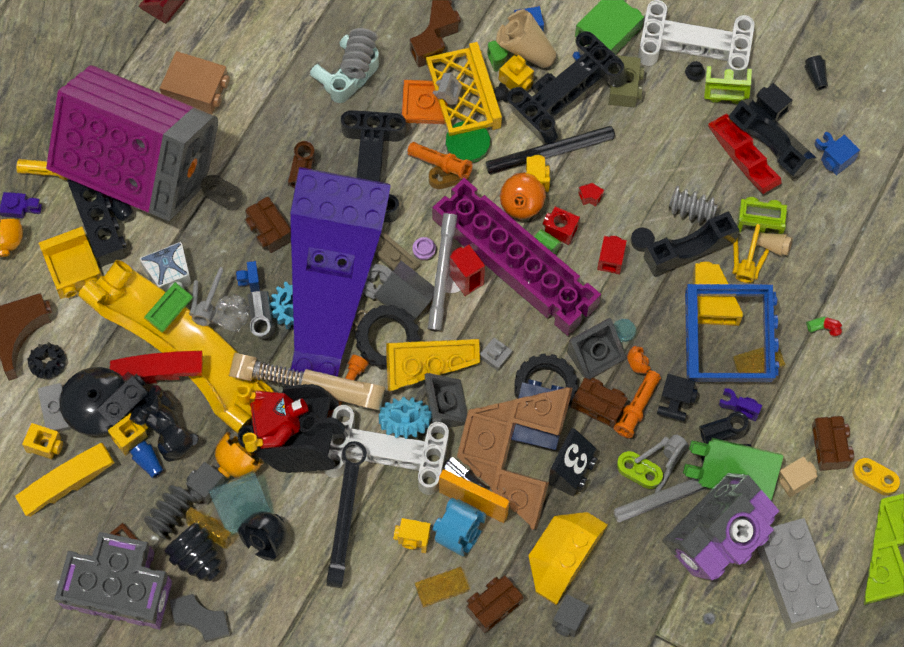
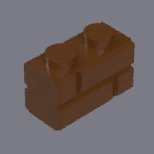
M265 197L258 201L257 204L255 203L246 208L245 224L250 231L255 230L258 234L256 239L263 249L266 247L270 253H273L282 246L291 243V228L269 197Z
M585 377L572 400L571 408L614 428L626 406L628 398L624 397L625 394L618 389L613 388L610 390L604 387L603 383L598 379H588Z
M843 416L814 419L812 431L819 470L848 468L851 460L854 459L853 447L848 446L847 438L850 437L849 424L844 423Z
M505 575L500 579L498 577L493 578L486 585L487 590L482 594L476 592L467 600V614L484 633L488 632L523 603V595Z

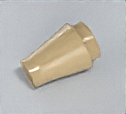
M760 232L757 245L779 256H788L793 238L788 237V234Z

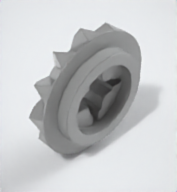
M379 264L370 266L363 289L364 296H368L372 300L375 299L373 296L382 284H379L378 288L374 289L372 282L379 275L380 282L384 283L392 272L388 267Z

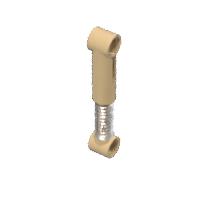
M234 353L229 373L230 377L252 381L253 379L266 380V382L270 381V383L274 381V384L278 382L279 385L282 383L283 386L285 384L286 386L314 384L324 388L338 401L380 410L385 390L383 386L354 381L308 369L305 372L301 371L299 373L298 370L295 372L294 369L291 371L290 368L286 370V367L282 369V366L278 368L277 365L274 367L273 364L269 366V363L265 365V362H258L256 357Z

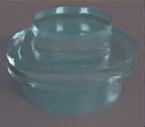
M620 319L614 323L620 341L627 342L635 336L636 328L630 320Z

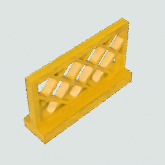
M478 42L470 43L469 48L426 57V63L435 91L439 90L436 81L442 80L443 74L447 73L450 67L460 71L456 79L461 83V88L467 90L462 98L458 97L457 102L459 103L454 110L445 105L446 101L444 99H438L449 136L491 127L492 130L501 128L502 116ZM466 56L467 63L464 67L454 63L456 58ZM442 62L446 64V67L441 72L435 69L432 63ZM464 74L473 78L470 86L460 81ZM470 92L479 96L476 105L465 100ZM462 104L473 109L468 117L458 112ZM477 111L485 115L486 121L477 122L471 118ZM454 116L465 121L462 126L452 128L451 121Z

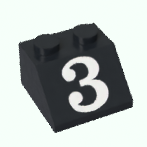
M571 428L550 469L548 485L573 497L577 490H583L587 478L584 476L587 470H593L598 460L595 457L596 447L574 428Z

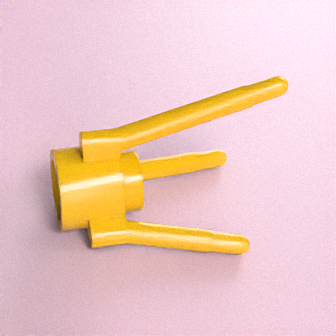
M757 224L755 227L747 260L744 259L739 263L738 238L733 243L734 268L732 274H735V278L743 283H752L754 279L757 280L759 271L769 253V250L766 249L755 267V262L752 259L760 224Z

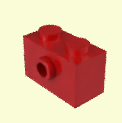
M470 245L464 248L459 247L451 253L449 276L463 295L467 296L484 285L485 265Z

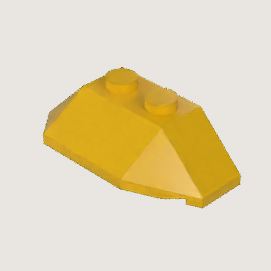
M588 512L554 516L528 555L535 592L557 605L606 530L608 524Z

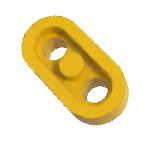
M859 459L853 467L852 473L858 482L882 495L889 496L894 494L900 485V479L895 472L872 459ZM862 467H868L870 472H865ZM884 479H890L892 484L885 483Z

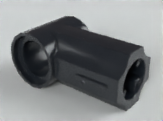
M736 411L726 418L699 426L703 443L708 444L712 438L724 441L741 439L746 434L748 418L744 413ZM738 422L743 427L735 429L731 426V423Z

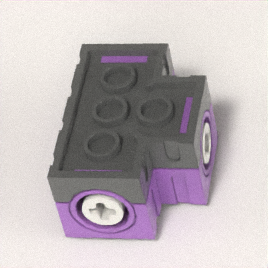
M727 473L662 541L692 576L709 580L717 579L725 572L724 568L729 563H736L738 565L746 563L752 557V552L768 541V535L774 530L770 524L775 520L774 516L779 510L749 475Z
M99 532L98 542L92 556L80 555L73 551L67 552L54 599L64 609L78 610L81 613L95 616L101 615L104 618L118 621L123 620L127 623L140 626L146 625L160 630L172 580L165 571L150 570V564L153 561L155 552L148 542Z

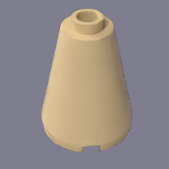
M525 9L511 14L507 18L509 23L506 26L502 24L499 28L496 42L503 49L517 56L520 55L523 59L541 68L550 67L556 60V51L533 15Z

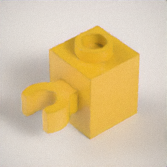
M514 55L499 69V81L510 90L515 87H521L528 91L534 83V70L526 65V60L520 55L517 57Z

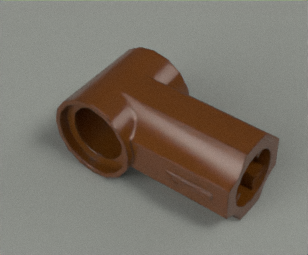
M308 141L298 142L294 147V158L288 179V186L294 189L299 167L312 169L315 162L314 147ZM303 152L310 154L308 157L299 156Z

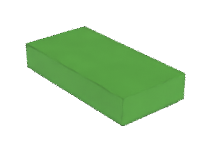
M174 282L145 315L144 319L163 333L189 304L193 296Z

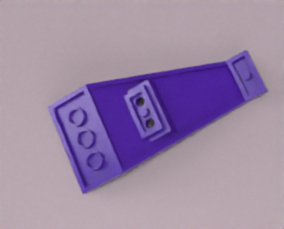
M299 167L290 210L294 352L290 367L291 371L294 369L295 372L298 370L300 373L308 369L338 377L344 349L382 231L391 188L390 184ZM320 254L323 256V259L316 261L315 256ZM345 259L346 263L339 265L338 260Z

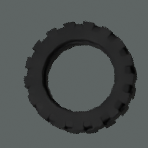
M381 305L378 308L371 309L358 324L355 334L356 347L360 351L361 357L366 359L371 366L375 365L379 369L387 368V356L374 351L368 339L369 329L377 320L388 318L397 321L405 329L406 342H419L418 325L415 324L413 316H409L405 309L396 308L395 305Z
M546 353L539 354L538 357L534 355L527 362L524 361L516 372L514 383L515 397L519 398L522 382L526 383L531 374L539 370H551L558 373L564 379L565 388H573L568 411L578 389L577 375L574 374V368L568 365L565 359H559L554 354L546 356Z

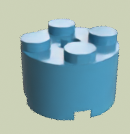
M451 498L447 503L443 518L439 517L433 526V531L436 532L435 541L456 554L464 556V552L468 553L477 542L482 532L478 527L480 522L485 523L486 513L460 499Z

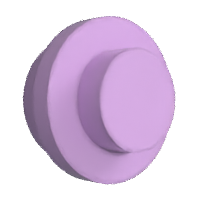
M421 237L414 242L413 254L418 259L427 260L435 254L436 247L431 239Z

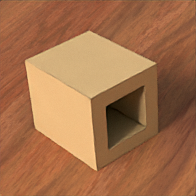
M803 456L781 469L777 480L790 498L814 484L817 478V471L815 466L810 461L807 462Z

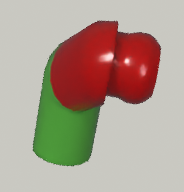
M824 316L806 322L810 333L821 329H829V333L832 336H838L842 333V324L839 320Z

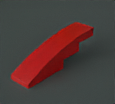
M727 113L708 124L709 129L733 162L762 194L781 184V177L767 164V158L753 145V138L738 127L728 117Z
M175 351L130 356L110 360V369L121 376H124L127 372L132 376L137 373L146 384H157V380H180V376H203V351Z

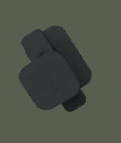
M314 384L285 386L282 393H285L293 401L302 398L308 406V412L298 416L300 423L299 432L291 436L282 447L261 448L258 450L257 455L266 464L283 473L334 469L335 462L328 457L331 440L334 434L344 433L345 425L336 418H327L328 410H333L339 406V402L324 388Z

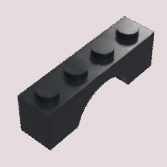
M752 98L742 99L728 116L744 132L752 134L764 142L776 155L777 162L792 176L802 175L817 158Z
M725 212L709 219L701 228L688 236L676 240H670L666 237L647 245L644 260L655 277L735 243L739 234V228L730 212Z

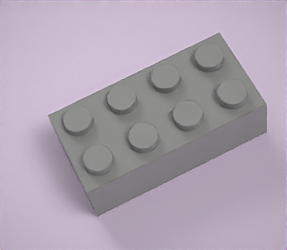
M805 518L772 527L774 530L768 535V541L762 546L757 547L786 630L789 631L834 618L839 609Z

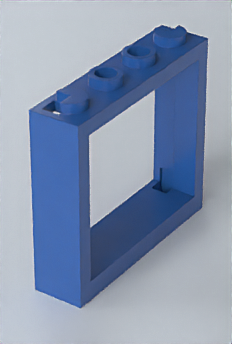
M687 284L685 288L686 379L695 382H773L776 376H778L779 362L775 361V352H778L779 342L778 338H774V329L778 328V316L774 315L777 297L776 292H773V285ZM697 296L763 297L765 373H699Z

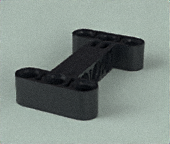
M589 31L579 33L575 39L580 58L535 95L531 96L521 87L512 88L507 94V100L512 112L544 143H552L559 136V131L553 117L598 80L603 78L613 87H620L627 81V74L622 60Z
M349 110L341 115L342 134L349 139H360L357 178L381 181L384 141L398 142L405 138L406 119L403 115ZM349 123L355 124L354 126H347ZM373 124L378 125L377 127H374V128L369 127L370 125H373ZM393 126H399L400 128H399V129H393L392 127H393ZM389 194L387 206H391L394 209L386 210L383 222L387 223L394 222L399 217V200L396 196Z

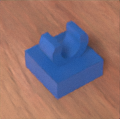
M256 261L247 262L248 271L240 270L236 272L238 286L249 285L251 293L260 291Z

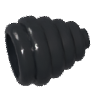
M196 522L165 547L164 551L170 556L169 561L172 565H178L181 571L187 570L189 575H196L199 580L207 578L210 581L221 572L218 568L221 565V560L216 557L218 555L217 549L213 548L215 543L209 537V531L206 528L201 529L200 525Z

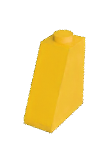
M707 261L695 263L693 284H728L719 264H712ZM697 296L698 324L740 325L743 312L735 296Z

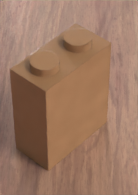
M176 51L160 86V92L204 112L213 114L215 107H219L221 103V93L223 88L226 89L228 87L230 76H228L227 68L224 65Z

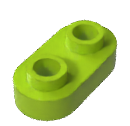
M632 451L624 452L619 456L617 469L621 475L646 489H654L660 485L663 472L658 465L647 459L635 463V459L640 455ZM631 463L633 468L628 469L624 464ZM652 475L654 480L649 481L645 476Z

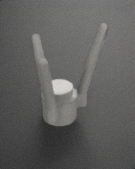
M222 267L219 268L206 301H201L200 304H197L198 281H194L192 306L189 315L192 316L193 322L198 325L208 326L213 324L216 316L228 301V298L224 297L216 309L213 310L211 301L223 272Z
M673 435L670 439L664 437L660 443L635 459V463H639L664 447L663 453L669 460L666 464L667 470L655 493L661 491L676 463L688 447L685 439L679 435Z

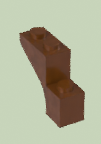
M432 0L428 27L418 36L410 38V52L418 68L427 65L426 57L443 54L445 45L442 38L458 33V24L461 23L457 10L453 11L451 0Z

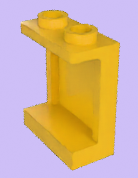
M83 227L39 242L60 299L75 296L87 282L93 280L96 283L100 276H102Z

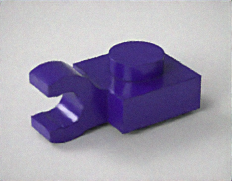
M3 192L0 205V215L2 217L24 218L25 212L41 214L42 204H39V199H28L27 195L23 193Z
M725 388L723 395L728 396L730 400L720 399L719 406L732 409L734 412H742L748 419L756 422L762 405L749 397H739L738 399L733 390Z

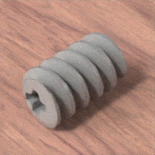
M356 28L349 33L345 54L340 65L341 71L346 76L356 79L366 77L364 72L369 70L368 64L371 63L372 49L376 46L374 41L378 38L375 32L369 29Z
M676 186L668 209L671 207L673 215L680 210V217L682 218L689 213V220L691 221L697 215L698 223L701 224L704 219L707 222L715 216L718 204L714 205L713 197L706 202V195L704 194L697 199V192L695 191L691 196H688V189L686 188L682 193H679V186Z

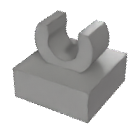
M444 73L442 80L436 81L439 90L433 91V94L438 99H444L449 105L456 104L462 85L452 73Z
M493 338L480 353V359L499 371L511 357L513 351L496 338Z

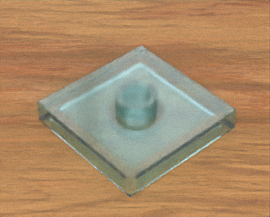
M254 471L208 490L228 536L238 532L242 522L253 513L259 511L271 513Z

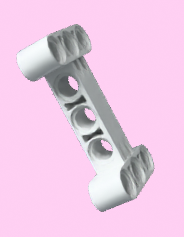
M654 0L648 4L638 55L643 65H654L658 60L659 51L662 49L727 61L726 69L734 71L733 79L742 80L744 78L754 32V21L751 17L746 15L739 16L735 20L733 31L730 32L665 20L667 6L664 2Z
M340 405L334 409L333 418L339 419L341 416H347L350 419L343 423L345 425L343 434H334L332 436L328 457L339 461L340 464L334 467V469L324 470L326 475L331 478H337L344 473L345 464L341 459V452L347 443L357 441L366 448L367 456L364 461L419 471L418 487L420 491L426 495H432L438 491L439 476L443 470L449 438V430L444 423H432L427 429L425 441L402 437L395 438V436L354 429L355 419L353 410L347 405ZM434 433H442L444 437L434 439L432 435ZM337 438H342L345 440V442L341 445H336L333 443V441ZM356 446L349 447L345 451L346 458L362 459L363 453ZM430 455H437L440 459L436 462H431L427 458ZM431 477L435 482L433 484H425L423 480Z

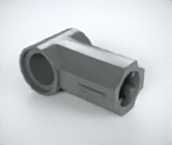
M252 292L248 294L251 317L250 330L258 338L266 340L275 333L269 292ZM266 322L267 330L264 333H258L259 324Z

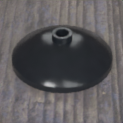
M91 367L74 374L65 383L59 399L60 412L68 426L83 435L99 436L107 434L108 430L114 425H111L102 416L97 407L124 383L121 379L122 376L104 367ZM91 393H97L95 398H89Z

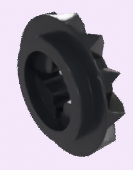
M50 342L43 345L38 344V347L31 350L29 358H27L31 373L41 379H50L59 375L66 364L64 351L58 345L51 344ZM48 353L52 361H48L46 367H44L40 359H44Z

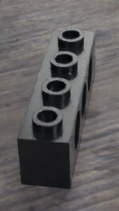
M71 179L67 180L99 267L114 263L115 260L125 259L123 250L127 249L123 236L118 237L116 230H119L120 227L116 217L111 218L109 211L113 210L109 198H103L102 193ZM91 197L96 198L93 201H87ZM99 216H102V217H103V218H102L101 220H99V221H95V220H94L96 217H99ZM104 236H111L107 240H101Z

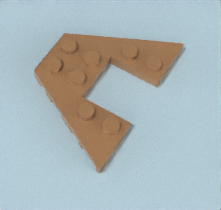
M571 387L468 410L457 457L464 464H467L477 477L489 485L495 494L508 499L510 508L518 513L530 525V528L534 530L538 527L549 482L505 470L504 467L515 424L561 435L573 389Z

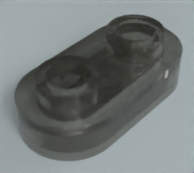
M208 175L203 178L201 190L206 198L228 210L238 209L242 205L243 194L240 188L217 175ZM211 187L217 188L215 191L209 190ZM230 198L236 199L233 202L228 201Z

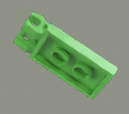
M712 438L708 444L691 440L689 447L691 453L705 456L702 467L685 463L683 470L685 476L699 479L698 483L701 486L713 489L727 473L749 475L772 501L783 460L782 454Z

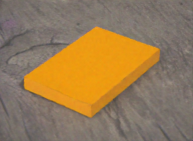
M442 470L439 476V493L456 500L460 499L483 511L487 516L502 523L505 522L509 510L508 499L447 470Z

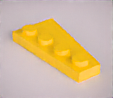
M479 339L386 343L388 391L418 383L424 380V374L426 373L441 375L480 363Z

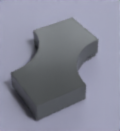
M194 594L169 600L176 626L187 625L197 629L202 634L205 642L230 636L224 610L211 611L205 609L197 602Z

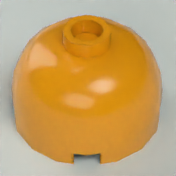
M0 219V257L9 256L10 251L15 250L20 245L23 229L19 219Z
M227 432L221 438L215 450V458L220 465L218 468L219 472L227 478L231 475L237 479L252 476L264 464L263 460L260 458L257 461L253 457L254 453L248 452L240 445L238 437L235 436L231 439V433Z

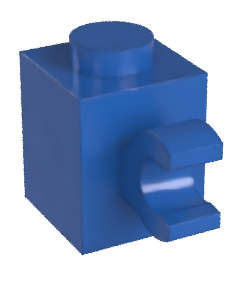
M825 132L823 138L827 142L823 143L817 138L814 145L817 149L824 151L821 161L825 168L837 176L856 161L860 149L845 134L835 141L830 133Z

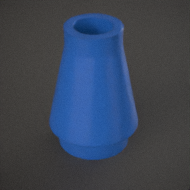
M146 441L138 444L130 451L133 456L132 460L145 470L151 478L156 477L164 470L158 461L152 445H148Z

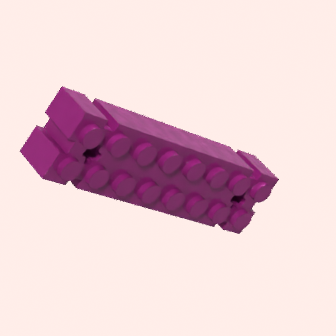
M463 178L451 189L450 199L444 196L432 207V220L442 227L444 213L457 215L453 238L464 247L470 245L484 265L546 318L552 315L555 318L554 325L569 336L581 324L582 314L587 318L599 306L601 293L588 282L584 286L580 284V276L487 196L483 195L479 198L477 196L478 189L467 179Z

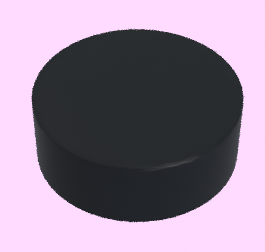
M644 227L635 229L631 235V245L637 251L644 252L646 246L654 242L652 231Z

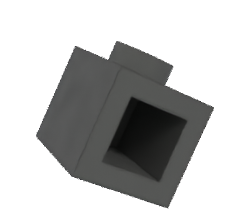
M205 461L198 470H193L186 480L189 493L198 503L202 501L206 505L209 504L225 484L224 475Z

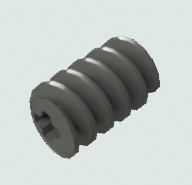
M169 486L168 491L170 494L164 493L162 495L164 501L156 502L158 509L152 508L150 510L152 517H144V522L148 528L165 540L166 537L163 532H173L169 525H179L175 517H185L181 511L182 508L190 511L191 508L187 502H197L189 492L179 486Z

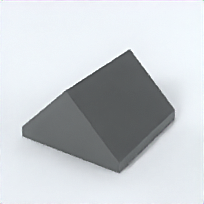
M400 261L373 297L385 306L395 305L396 308L405 309L409 316L412 315L416 319L431 301L434 294V286L403 261Z
M611 318L602 321L569 340L567 353L584 378L590 379L626 359Z
M431 373L424 374V387L429 411H431V424L442 422L448 428L465 425L467 409L461 380Z

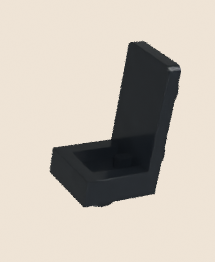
M127 372L122 376L121 379L124 383L97 407V410L111 425H115L148 394L143 388L146 383L137 373L132 376Z

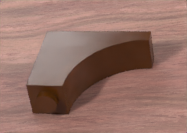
M41 293L0 306V359L9 381L18 378L17 358L25 340L38 328L51 323L49 314L53 312L49 300L44 301Z

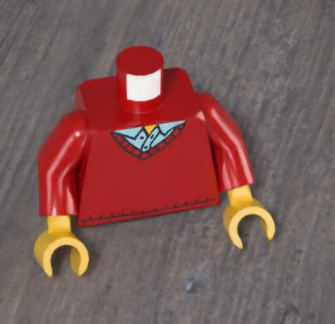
M239 385L237 387L238 393H240L237 395V399L240 403L246 404L250 399L254 400V402L250 403L254 433L243 435V443H245V449L248 452L256 451L258 446L261 448L282 447L291 436L299 432L300 423L298 416L308 412V406L302 398L293 401L285 393L255 390L254 393L250 392V388L247 385Z

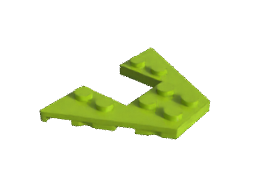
M904 494L883 498L879 502L864 605L904 595V563L898 546L904 545Z

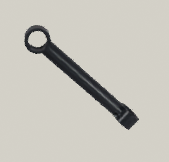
M357 441L347 443L341 452V459L345 467L326 586L342 588L345 560L359 466L367 456L365 446ZM356 446L360 448L363 456L359 462L353 463L346 458L345 451L349 447Z

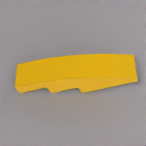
M99 443L56 467L15 495L24 514L31 517L48 503L54 504L70 491H78L114 464V461L104 444Z

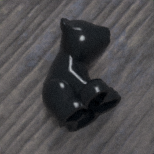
M159 385L152 386L148 394L132 408L133 412L129 420L137 425H144L145 423L159 434L158 450L166 461L171 462L183 456L193 445L198 443V435L190 433L180 426L174 399L164 392Z

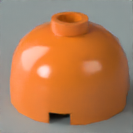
M525 172L514 174L508 178L500 191V203L504 211L512 218L520 220L529 219L538 214L544 206L546 199L543 184H541L537 177Z

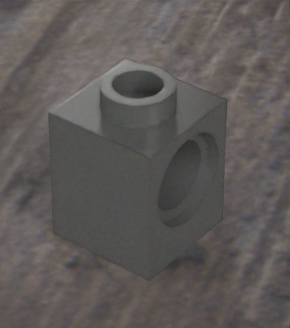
M566 594L553 619L552 626L555 627V631L565 637H568V635L574 637L588 611L589 605Z

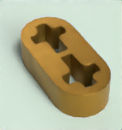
M438 166L432 168L429 172V184L434 189L455 186L462 180L456 174L444 173ZM439 174L442 177V181H438L435 175Z

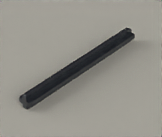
M612 126L596 129L486 161V169L489 174L526 164L527 157L542 155L548 158L613 139L615 132Z

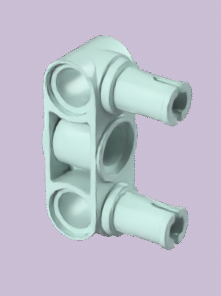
M345 35L339 43L343 49L347 46L349 35ZM376 47L372 49V60L368 64L369 70L364 72L366 74L365 78H351L346 76L341 69L336 74H330L319 64L312 68L310 76L324 85V89L330 94L334 102L343 103L360 89L378 69V49Z

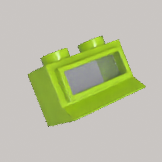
M707 66L704 99H709L712 102L726 100L732 101L735 104H738L742 99H749L752 69H747L746 80H734V71L731 69L725 70L724 79L711 78V66Z
M755 197L741 199L737 219L739 232L741 233L743 225L756 226L760 224L759 234L760 232L765 233L766 228L778 229V234H783L786 228L787 205H782L777 200H771L768 203L759 202V199Z

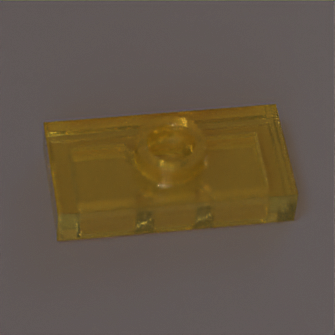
M764 347L732 357L737 373H764ZM780 347L778 352H775V361L779 362V368L785 366Z
M190 507L186 512L187 525L190 526L194 522L198 523L201 529L206 528L209 531V537L215 543L227 549L231 543V532L220 526V523L211 516L206 517Z
M461 567L414 583L423 608L469 592V587Z

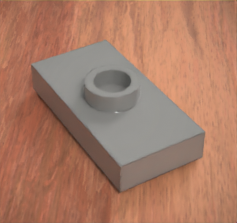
M58 383L37 388L45 427L58 432L71 429L60 412L59 399L63 389L62 384Z

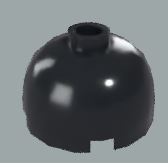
M266 511L255 512L246 518L238 528L239 536L248 549L253 546L259 551L255 555L264 560H274L286 546L288 538L287 529L284 525V520L277 514Z

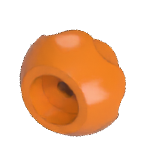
M632 347L627 354L630 367L635 373L646 374L651 369L648 366V357L643 354L642 347Z

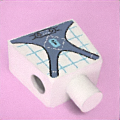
M181 242L140 258L142 268L150 281L165 292L174 282L183 289L191 284Z

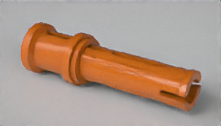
M416 142L410 143L407 152H409V156L436 165L444 173H453L458 175L460 179H467L472 172L473 164L468 159L461 160L455 154H443Z
M652 370L647 372L632 402L624 407L622 418L619 423L614 425V430L619 435L625 438L633 437V430L637 423L642 421L643 410L661 380L657 372Z

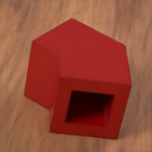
M594 183L580 186L578 194L582 204L590 203L596 207L604 195V189Z

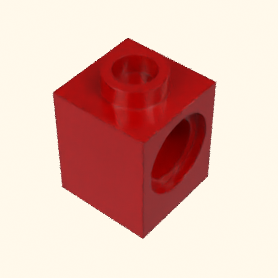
M555 206L552 213L546 214L542 225L545 226V232L562 243L570 245L579 227L580 217ZM556 223H562V224H564L565 226H564V227H557L555 224H556Z
M604 236L597 270L620 275L627 240H623L618 236Z

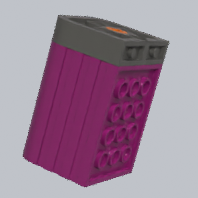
M90 65L58 90L46 169L170 221L197 195L206 180L218 129V118L123 77Z

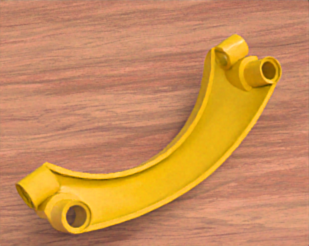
M115 260L105 276H100L96 283L91 280L81 288L78 296L98 314L136 334L160 352L202 350L203 376L188 377L203 393L214 414L237 434L242 427L252 422L250 403L254 402V400L250 399L246 404L240 403L237 399V395L240 394L237 387L239 385H247L250 388V392L254 393L255 390L274 392L261 379L247 381L230 377L229 373L234 353L238 352L209 325L201 326L193 322L192 316L189 315L190 310L187 307L182 310L163 333L144 319L145 315L166 292L123 261Z

